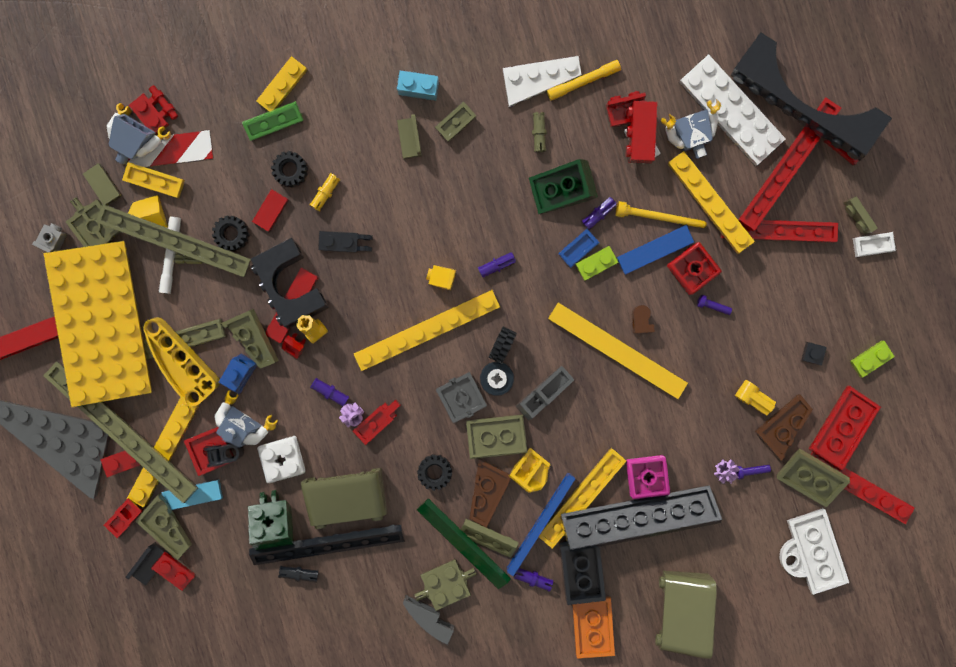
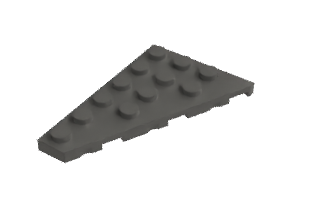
M0 400V425L89 498H96L103 471L100 459L106 457L110 436L91 420Z

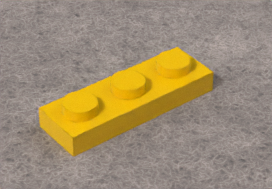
M291 56L256 102L267 111L277 109L308 69Z
M129 162L122 179L125 182L178 199L185 182L183 179Z

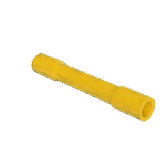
M618 60L612 61L597 70L547 90L550 101L602 77H607L621 71L620 63Z

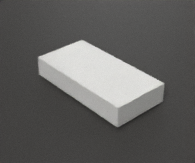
M893 232L853 238L855 257L896 251Z

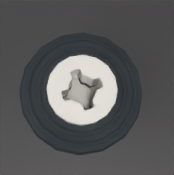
M491 362L482 369L480 383L488 394L494 396L503 395L512 388L514 374L507 364Z

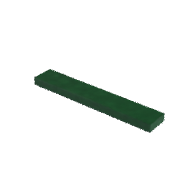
M429 498L416 509L497 589L508 584L511 578Z

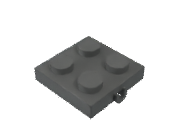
M470 372L458 378L454 377L448 380V383L436 389L453 423L465 417L469 418L476 411L487 406Z

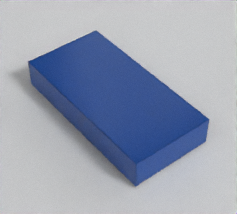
M586 229L560 251L558 255L571 268L597 246L599 242Z

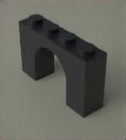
M292 237L251 258L253 263L251 265L252 271L256 276L259 275L261 280L259 285L264 293L267 292L269 299H267L272 309L276 310L278 314L276 319L279 325L287 329L296 326L298 318L302 315L313 317L329 308L322 292L317 288L296 299H285L280 295L277 289L279 274L286 267L304 258L297 242Z

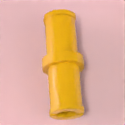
M330 173L322 187L319 186L317 189L318 193L309 205L320 212L327 199L331 198V193L338 182H340V179Z

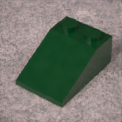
M578 159L529 177L538 214L577 205L598 197L588 160Z

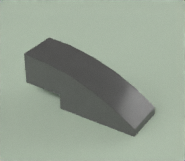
M560 366L517 404L516 407L527 420L533 419L574 381L573 377L563 366Z
M405 595L403 604L413 619L431 636L448 645L454 632V625L439 619L440 610L435 611L434 607Z

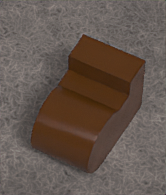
M645 305L636 306L632 310L633 333L655 332L654 324L649 325L650 309Z

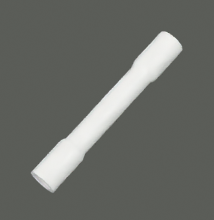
M169 217L168 229L179 232L181 218ZM166 249L163 273L159 287L160 293L171 294L175 252Z

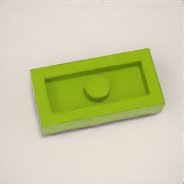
M610 246L575 265L585 281L617 264L618 260Z
M880 341L851 360L850 363L859 377L863 378L895 356L886 342Z

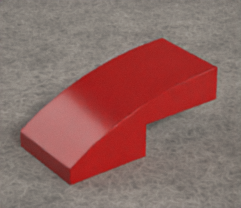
M128 498L103 526L116 538H119L143 511Z

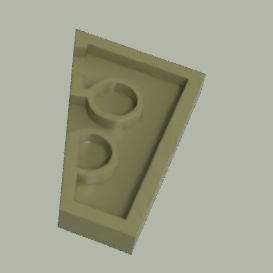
M254 309L221 323L224 328H228L234 334L232 337L236 341L241 342L245 347V352L260 369L279 361Z

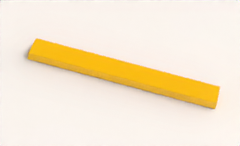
M557 303L548 317L555 324L676 399H679L688 384L560 303Z

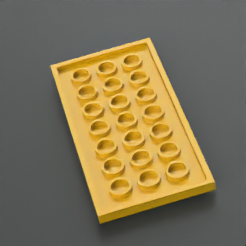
M125 241L43 253L71 407L152 393Z

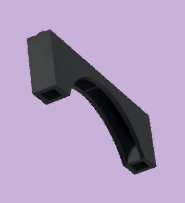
M760 32L730 76L737 83L747 86L752 93L765 98L770 105H776L782 109L785 115L797 119L802 126L812 129L817 136L830 141L835 148H841L847 152L850 158L859 161L863 159L889 124L892 117L876 107L855 115H833L806 105L790 91L782 79L776 59L777 42Z

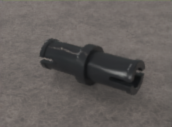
M280 565L278 578L294 579L295 582L302 580L317 583L319 570L302 569L301 566L293 568Z

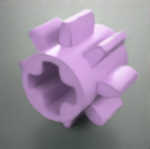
M356 403L353 405L346 404L340 410L342 416L339 419L347 427H350V425L357 426L363 420L361 414L364 411Z
M731 459L728 462L722 460L718 465H715L717 472L714 475L719 478L722 484L726 481L732 484L736 478H739L737 472L740 469Z

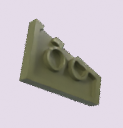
M162 493L156 496L135 521L177 560L192 545Z

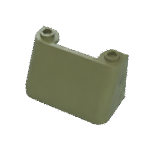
M381 468L371 469L366 474L363 471L350 475L328 478L320 477L317 480L315 477L306 478L301 482L310 525L315 526V529L325 528L327 524L370 518L372 521H379L383 519V516L387 515Z
M663 571L662 576L659 577V588H662L664 592L662 630L655 637L656 646L664 651L711 659L713 654L716 607L715 580L708 573Z

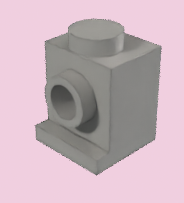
M53 223L51 225L44 224L32 245L48 253L59 251L68 234L62 232V227Z

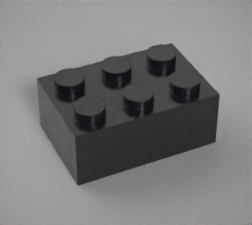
M567 541L559 542L567 605L606 601L600 547L570 553Z

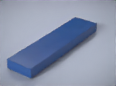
M687 225L616 258L625 275L694 243V240Z

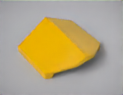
M159 195L132 203L128 214L168 228Z
M529 448L527 453L516 463L509 477L528 493L540 491L547 482L550 463L532 448Z

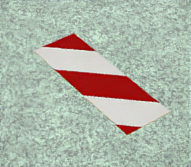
M210 130L171 135L168 140L162 139V143L146 156L135 159L129 158L128 162L142 167L212 159Z

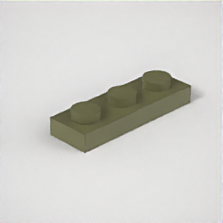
M468 519L464 521L461 530L472 541L510 558L519 543L510 537L501 535Z

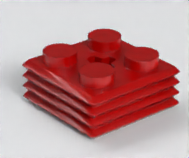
M700 242L692 245L667 265L689 295L696 293L722 272ZM691 264L698 266L696 269L697 273L691 272Z

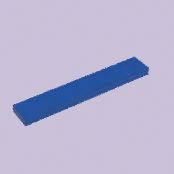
M567 473L508 564L507 573L514 576L576 478L572 474Z

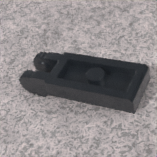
M319 231L318 250L357 253V251L372 252V247L358 246V239L370 241L373 240V235Z

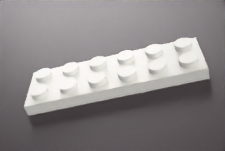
M709 54L679 81L704 110L708 109V112L710 109L707 106V102L710 100L713 107L716 105V99H718L721 103V108L718 111V125L755 166L785 140V137Z

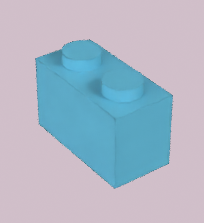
M400 70L397 85L398 95L436 101L439 86L438 76Z

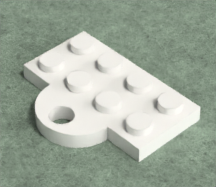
M820 509L787 520L792 539L788 540L781 548L780 563L782 567L795 577H805L810 593L813 595L849 583L826 510ZM794 556V564L787 565V557Z

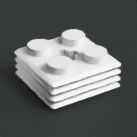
M296 436L257 447L267 483L305 473L306 470ZM279 455L286 459L283 464L277 460Z

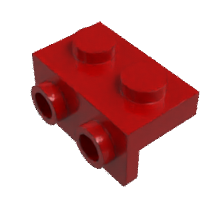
M635 91L629 93L628 97H611L610 101L605 105L610 127L629 124L630 119L627 118L628 107H631L633 101H645L646 93Z

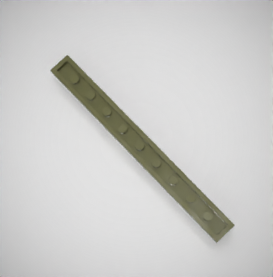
M56 361L43 376L70 400L64 366ZM104 402L77 406L182 503H186L198 489L196 485Z

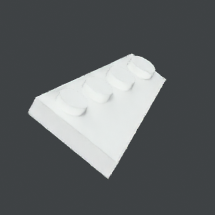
M579 56L503 68L509 107L528 100L537 94L544 93L555 86L581 77Z

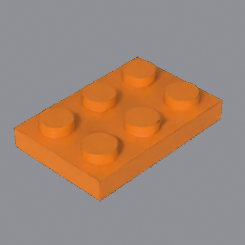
M610 596L606 597V601L573 604L576 658L615 656Z

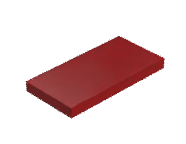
M846 386L808 450L839 471H843L881 406L851 386Z

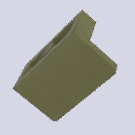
M415 114L411 115L412 118L397 120L403 159L422 156Z

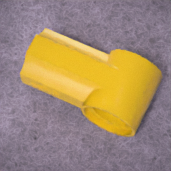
M304 315L298 318V329L304 333L311 343H315L328 333L327 328L318 318L315 320L311 316Z
M745 380L734 396L767 416L774 409L776 402L759 391L760 389L756 385Z

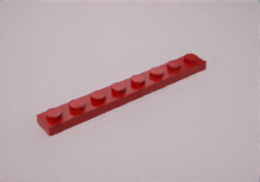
M825 97L816 110L837 115L841 107ZM803 127L738 219L742 225L752 232L757 229L821 138L812 129Z

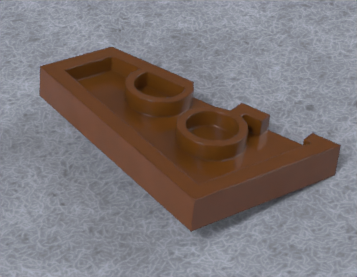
M798 394L755 432L775 456L782 461L785 457L784 454L794 442L793 439L799 429L803 427L813 409Z
M478 458L470 519L487 528L511 478L509 473Z

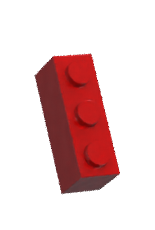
M633 101L627 111L630 126H627L626 137L629 138V145L626 146V157H629L628 163L652 164L655 161L657 102Z

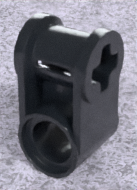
M232 443L204 448L208 458L207 467L234 462L244 455L243 446L236 447ZM230 448L236 450V457L231 456Z

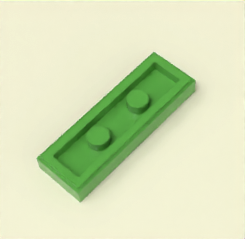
M295 101L243 121L242 124L249 140L252 141L304 121Z

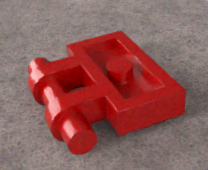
M153 85L148 89L152 97L148 98L143 93L130 103L129 106L142 123L156 132L155 135H157L160 127L166 128L169 125L165 118L169 116L172 120H175L178 114L175 112V107L164 98L163 92ZM157 103L163 108L160 112L154 106Z

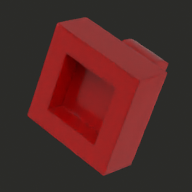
M294 333L292 337L289 335L286 337L281 349L298 359L302 354L306 339L298 342L295 340L298 334Z

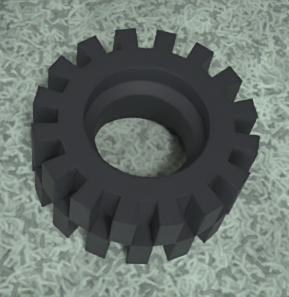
M291 151L287 153L281 152V155L278 154L276 156L277 159L272 161L274 163L273 166L271 165L273 170L271 173L275 177L274 179L285 187L294 188L296 185H301L300 183L304 182L305 176L307 177L308 167L305 160L297 153H292ZM289 162L294 163L297 167L296 173L291 177L283 174V166Z
M227 215L224 216L225 218H219V222L214 223L216 225L215 228L212 227V231H214L212 237L215 239L213 241L220 248L228 251H238L241 247L246 246L245 242L248 243L249 239L247 237L250 236L249 228L245 225L246 223L235 216ZM229 226H234L238 231L236 239L228 241L224 237V231Z
M503 326L488 358L503 364L517 333Z
M432 454L425 457L417 470L418 480H420L422 486L424 485L426 489H432V491L445 488L452 476L450 462L441 455ZM437 465L442 469V476L439 479L434 480L428 476L427 470L430 466Z

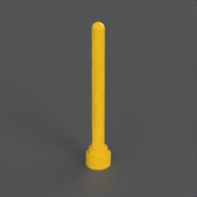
M618 201L615 216L618 217L634 215L698 228H705L707 226L706 221L633 208L627 205V202Z

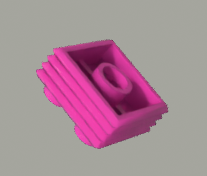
M659 455L626 460L629 490L632 499L670 494L665 456ZM646 473L652 475V477L649 478L648 482L646 479H644Z

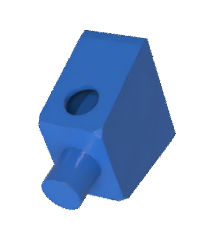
M240 354L232 358L219 383L240 394L257 364L244 354Z

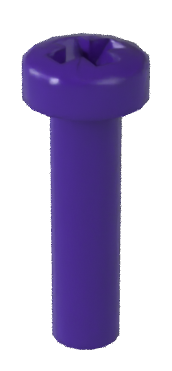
M703 294L697 301V307L699 308L705 306L730 315L732 312V308L708 300L707 296Z
M770 465L748 468L738 466L740 470L737 472L739 477L737 479H743L747 475L771 472Z

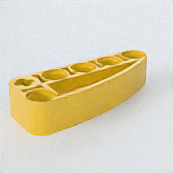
M156 317L146 321L144 324L145 336L152 355L165 378L186 404L192 407L199 405L218 388L220 384L218 376L165 320ZM153 322L158 324V332L152 329ZM166 336L172 339L173 343L171 346L166 344ZM179 351H183L186 354L185 360L179 357ZM193 365L198 366L199 374L192 371ZM210 380L212 384L208 387L206 383ZM192 392H196L199 395V400L192 398Z

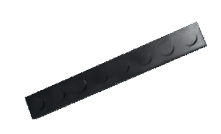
M390 525L389 527L352 531L351 533L315 537L307 540H296L294 544L259 550L250 548L249 556L254 565L405 542L401 525Z

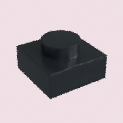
M806 342L801 360L822 365L827 347Z

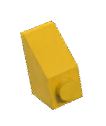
M434 265L433 269L429 268L426 280H429V285L451 291L456 270Z

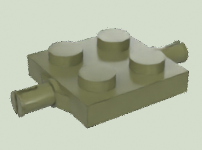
M77 197L70 201L77 211L73 217L66 221V224L84 247L110 243L113 237L121 232L96 223L102 207V203L96 199L87 206H83Z
M456 559L420 575L425 590L415 593V598L419 601L428 597L432 601L435 611L471 596L467 586V579L477 576L474 568L463 572Z

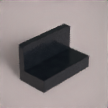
M156 542L144 551L125 578L129 580L134 577L146 586L156 574L151 569L152 565L164 552L169 555L170 553Z

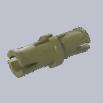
M539 112L533 113L534 130H532L534 152L539 153L540 151L542 153L546 152L545 135H547V130L545 129V113L540 112L539 114Z

